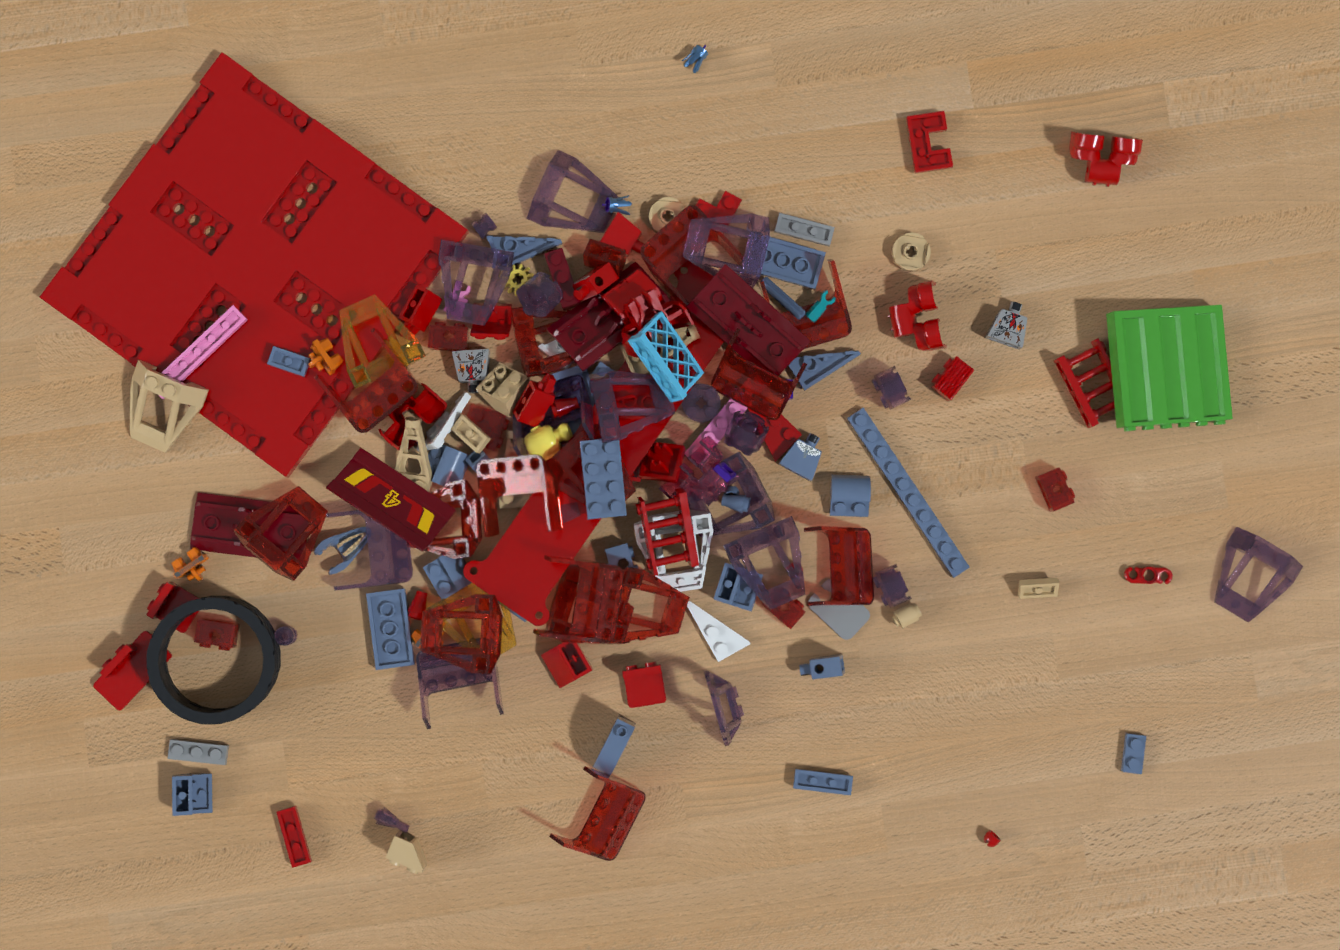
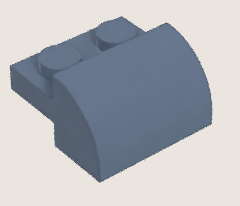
M442 445L439 449L430 450L428 457L433 475L432 482L458 492L469 465L465 460L469 455L446 445Z
M831 474L830 516L868 517L871 499L870 476Z
M458 548L447 552L423 567L442 601L473 584L464 576L463 569L467 563Z
M725 563L714 600L752 612L763 575Z
M187 773L172 776V816L213 813L212 773Z

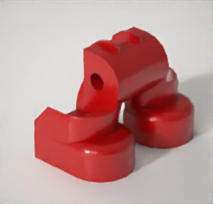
M1071 131L1069 146L1071 158L1087 160L1084 182L1092 183L1093 186L1096 183L1105 184L1106 187L1117 185L1120 179L1121 165H1135L1138 161L1143 139L1112 136L1111 153L1108 159L1100 158V151L1103 148L1104 135H1090Z
M933 280L910 286L908 288L909 303L889 307L890 315H888V318H891L892 323L890 331H893L894 338L915 335L917 347L921 351L947 348L941 340L939 318L925 322H917L916 314L920 312L938 310L933 296L932 286H936Z
M649 289L646 292L641 291V295L636 298H629L630 301L623 305L630 323L621 330L622 344L628 355L639 358L628 340L631 336L636 335L647 324V321L660 311L663 312L671 325L684 323L692 326L694 323L687 309L680 302L669 301L661 304L654 289ZM658 320L657 329L663 330V324ZM647 331L645 335L652 342V332Z
M397 382L390 388L393 392L386 400L382 397L377 403V406L394 421L386 432L378 429L379 433L397 450H400L405 430L404 414L409 409H412L425 423L431 424L437 421L447 408V403L426 384L421 383L424 390L415 398ZM410 439L408 443V450L411 449L418 441Z

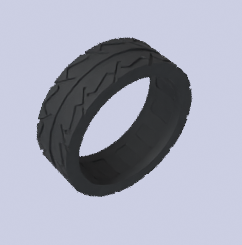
M207 596L188 601L173 609L158 624L152 634L147 650V673L150 685L158 699L172 713L187 721L198 724H222L234 721L256 708L269 695L276 683L281 666L280 645L270 621L256 607L244 600L230 596ZM216 609L238 616L252 628L261 644L263 670L259 683L252 694L240 704L228 708H209L198 705L180 693L169 675L166 660L171 636L185 618L200 610Z

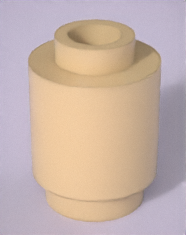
M909 603L894 611L895 616L892 619L897 627L901 626L903 629L918 621L922 614L916 603Z

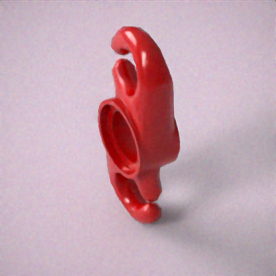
M1130 566L1124 573L1125 579L1135 584H1162L1163 580L1160 578V574L1163 572L1168 575V578L1164 581L1165 584H1169L1173 578L1172 572L1165 567H1135L1136 578L1129 576V573L1133 570ZM1146 570L1153 572L1154 576L1150 581L1144 579L1143 575Z

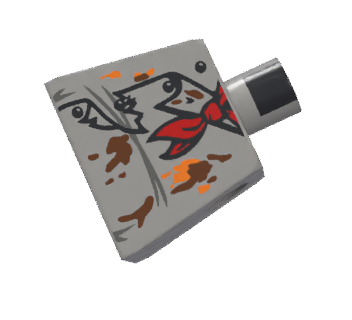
M1011 301L1009 310L1001 309L985 338L1018 350L1023 348L1027 317L1019 315L1022 304Z
M490 350L452 351L459 382L467 383L468 393H478L476 388L479 382H482L488 375Z

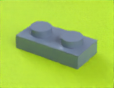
M273 346L267 364L305 377L311 359Z
M1125 733L1122 772L1142 774L1146 744L1145 735Z

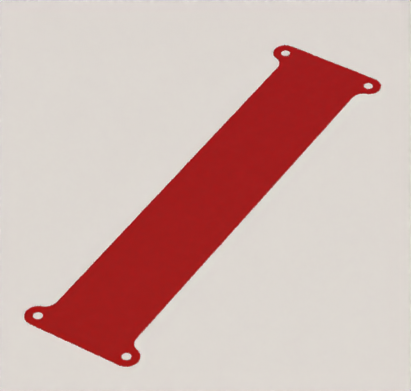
M683 260L674 267V274L678 279V285L669 299L680 302L690 314L700 338L691 342L686 347L704 371L724 340L686 306L714 276L693 263ZM682 267H687L688 272L682 274L680 269ZM684 323L672 325L674 329L690 326ZM672 337L668 338V345L673 346ZM657 347L659 355L661 354V348ZM682 351L679 352V361H684ZM625 360L488 558L483 561L473 560L465 565L463 569L465 578L533 625L542 626L546 624L550 616L545 604L547 596L601 520V518L587 519L580 441L619 437L623 482L625 485L683 400L672 403L669 401L666 424L609 420L610 399L631 394L638 395L646 393L648 390L655 391L661 389L651 374L635 381ZM668 362V368L673 373V363ZM679 364V374L684 375V365ZM689 366V376H694L696 372L692 366ZM679 378L682 388L684 387V378ZM472 567H476L478 570L475 575L470 573ZM537 612H542L543 617L541 619H536L535 614Z

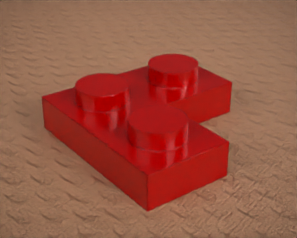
M725 191L717 207L699 198L691 213V217L724 234L742 199Z

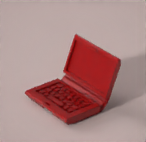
M637 269L601 296L621 316L624 326L628 325L630 321L623 305L630 301L629 298H636L641 295V291L646 292L649 289H654L660 303H665L657 286L640 269Z

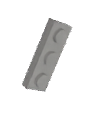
M779 213L774 232L830 247L835 227Z
M170 739L168 759L227 765L229 745Z

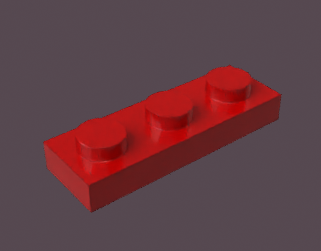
M297 806L277 811V817L292 868L311 863L312 859Z

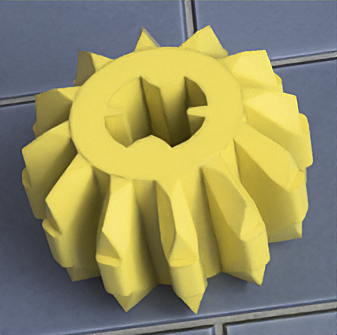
M513 264L512 272L509 269L505 270L509 276L502 277L503 280L507 281L503 286L509 287L507 290L509 294L514 291V296L518 297L519 291H521V294L525 296V289L529 292L532 291L528 284H535V281L529 280L534 277V274L529 273V267L523 270V264H519L518 269ZM517 276L524 278L521 280V284L514 283Z

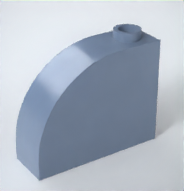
M618 715L592 768L608 776L611 775L635 729L636 723Z

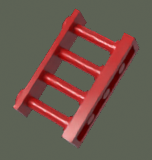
M1099 338L1091 341L1092 348L1070 359L1065 358L1063 355L1053 360L1088 428L1099 424L1098 419L1100 416L1115 409L1114 401L1097 410L1091 409L1089 405L1091 399L1113 389L1111 362L1106 354L1107 348ZM1095 354L1098 355L1102 363L1101 365L1079 376L1074 375L1071 369L1073 365ZM1106 371L1110 382L1088 393L1082 391L1080 387L1082 382Z
M683 488L675 489L676 495L673 498L645 504L642 497H637L638 504H635L637 515H641L649 558L646 559V566L648 571L651 570L654 576L658 575V566L685 560L691 567L699 566L687 493ZM675 506L679 509V514L675 517L648 523V511ZM675 524L682 526L683 532H680V535L653 541L651 539L650 530ZM680 542L682 544L685 543L686 550L683 553L655 559L653 548Z

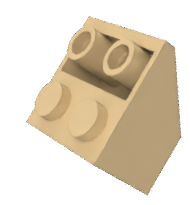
M499 362L477 386L476 391L496 411L511 417L514 414L513 409L530 379L528 376Z
M399 831L394 836L385 858L389 859V863L395 866H400V864L406 866L409 872L418 874V872L422 873L428 862L418 838L403 831Z

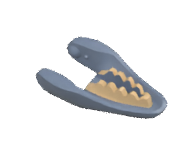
M360 527L329 537L316 547L314 554L321 555L328 547H335L342 555L343 562L337 564L336 567H331L328 573L329 575L344 570L363 549L370 539L372 531L369 527Z

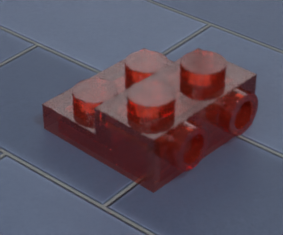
M471 404L467 417L491 438L485 449L496 452L497 448L501 449L504 438L501 436L503 430L506 431L510 422L507 419L508 416Z

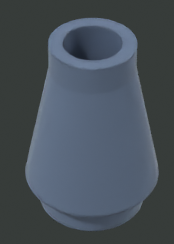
M723 494L721 506H726L742 514L743 512L748 513L751 498L746 497V495Z

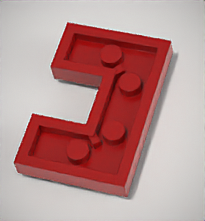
M939 111L907 116L906 122L915 174L953 168L951 149L946 148L932 151L929 138L930 133L947 131L945 112Z

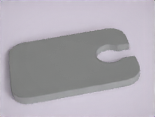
M828 579L821 586L831 592L832 600L829 603H823L820 601L819 596L814 593L808 600V606L841 638L845 640L851 639L869 620L870 613L838 581Z

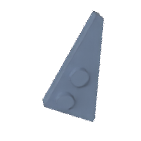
M487 236L501 271L512 267L513 264L517 265L562 244L561 239Z
M845 351L796 357L788 367L805 391L858 357L861 353L859 351Z

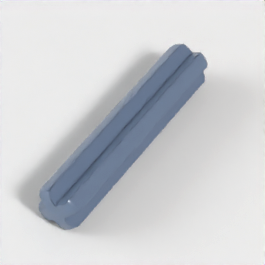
M768 277L761 280L760 286L799 320L804 317L805 310Z

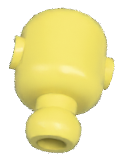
M567 423L560 424L555 430L550 425L542 427L539 425L530 430L531 432L524 438V443L533 460L547 461L555 457V454L560 451L561 442L569 441L573 434Z

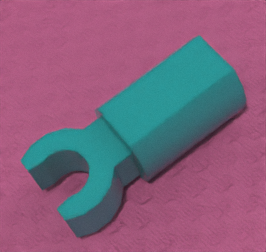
M827 290L821 293V299L817 300L805 314L814 323L825 312L826 306L833 304L836 300L834 296L830 300L825 299V296L828 294Z

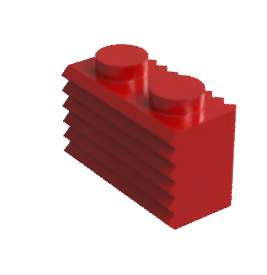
M957 356L953 359L949 358L943 365L945 368L943 373H937L931 381L934 383L931 388L948 401L954 398L974 372L973 368Z

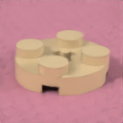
M672 197L659 199L652 205L649 211V222L653 230L663 236H673L680 233L687 221L685 207L680 201ZM666 212H670V215L673 216V219H670L669 222L662 218L663 215H666Z
M911 232L900 236L892 247L894 264L905 271L912 272L921 269L928 262L931 255L929 244L918 233ZM910 247H913V251L916 252V255L909 257V254L906 253V250H909Z

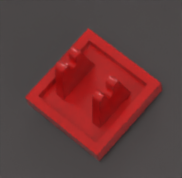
M654 442L643 458L639 473L640 479L677 483L686 449L685 446Z

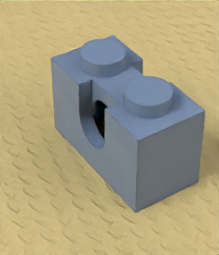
M628 543L605 549L615 586L638 580L637 576H640L638 565H633L632 558L635 557L632 546L628 547ZM620 559H626L629 562L626 570H621L618 567Z

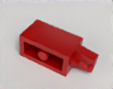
M416 284L398 316L399 319L404 321L400 336L408 341H412L419 330L425 332L443 299L430 290Z
M546 373L541 382L530 380L513 409L517 421L536 427L544 420L545 413L549 406L554 403L555 399L553 391L556 379L554 375Z

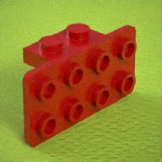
M143 631L133 643L122 644L115 651L117 655L113 659L109 658L102 665L101 676L93 684V687L119 711L123 710L149 682L147 650L152 634L148 631ZM167 649L166 661L168 662L172 658V653Z

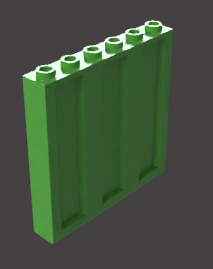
M1222 305L1125 310L1106 314L1117 428H1124V432L1136 431V427H1142V430H1152L1154 426L1159 425L1160 429L1172 428L1173 424H1178V428L1190 427V423H1196V426H1206L1208 422H1214V425L1226 424V420L1233 419Z

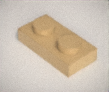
M463 414L451 428L459 438L479 454L491 440L486 433Z
M1058 578L1019 580V599L1058 597L1059 580Z

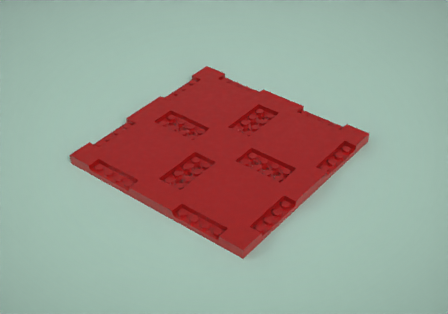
M221 52L199 83L201 85L158 143L151 146L110 201L108 210L67 265L60 268L40 295V298L122 356L134 367H136L138 360H142L156 366V371L162 373L197 337H200L207 330L206 325L208 322L213 321L215 323L221 317L217 313L219 307L225 306L228 310L234 305L248 320L182 383L193 382L209 389L203 408L198 413L255 453L256 456L279 473L289 478L404 322L398 316L416 284L428 289L466 238L469 231ZM316 184L318 187L317 191L313 194L309 193V185ZM300 199L306 200V206L303 209L297 208L296 205ZM178 205L184 206L182 214L175 213V208ZM289 214L295 216V221L292 224L285 222V218ZM198 216L200 222L195 226L191 225V218ZM208 227H214L215 233L211 237L206 236V229ZM304 293L307 296V300L305 303L300 304L297 301V297L299 294ZM319 304L322 306V312L315 315L312 309L315 305ZM330 316L337 317L338 322L336 325L330 326L328 324ZM327 338L333 345V348L327 352L329 357L338 353L343 359V363L330 376L325 368L319 371L316 366L313 368L308 367L306 375L303 377L267 364L273 346L310 358L308 355L313 352L310 348L313 345L312 342L316 339L321 341Z

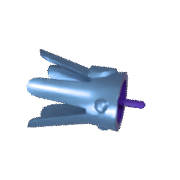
M696 45L691 53L681 60L684 61L690 56L685 62L684 67H688L697 60L693 73L698 72L702 61L708 55V52L704 49L706 45L703 48Z
M627 195L618 198L607 197L605 204L602 205L605 206L606 212H619L630 215L629 212L617 207L631 206L632 203L623 199L629 197Z

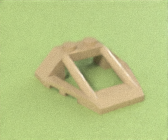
M138 360L130 389L131 438L166 453L179 438L186 426L191 423L193 417L203 408L209 389L193 382L182 383L157 372L156 366ZM148 390L172 400L166 431L141 421ZM180 403L190 405L175 429Z

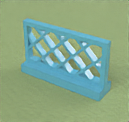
M662 311L658 312L636 335L631 336L628 340L633 350L671 403L683 400L687 396L686 392L704 374V371ZM658 320L663 324V330L657 329ZM647 331L652 332V342L645 335ZM657 333L663 334V344L657 343ZM668 335L673 338V346L668 345ZM657 347L663 348V357L657 352ZM668 349L673 350V359L668 358ZM679 351H682L684 354V361H679ZM668 362L673 363V373L668 368ZM679 364L684 365V375L679 374ZM689 366H692L696 374L694 376H689ZM679 378H684L683 388L679 383Z

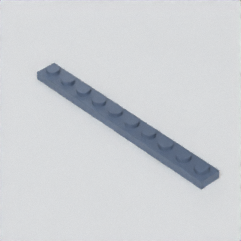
M862 408L848 417L847 420L951 576L955 578L970 568L865 409Z

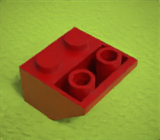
M575 636L541 655L559 688L593 670Z

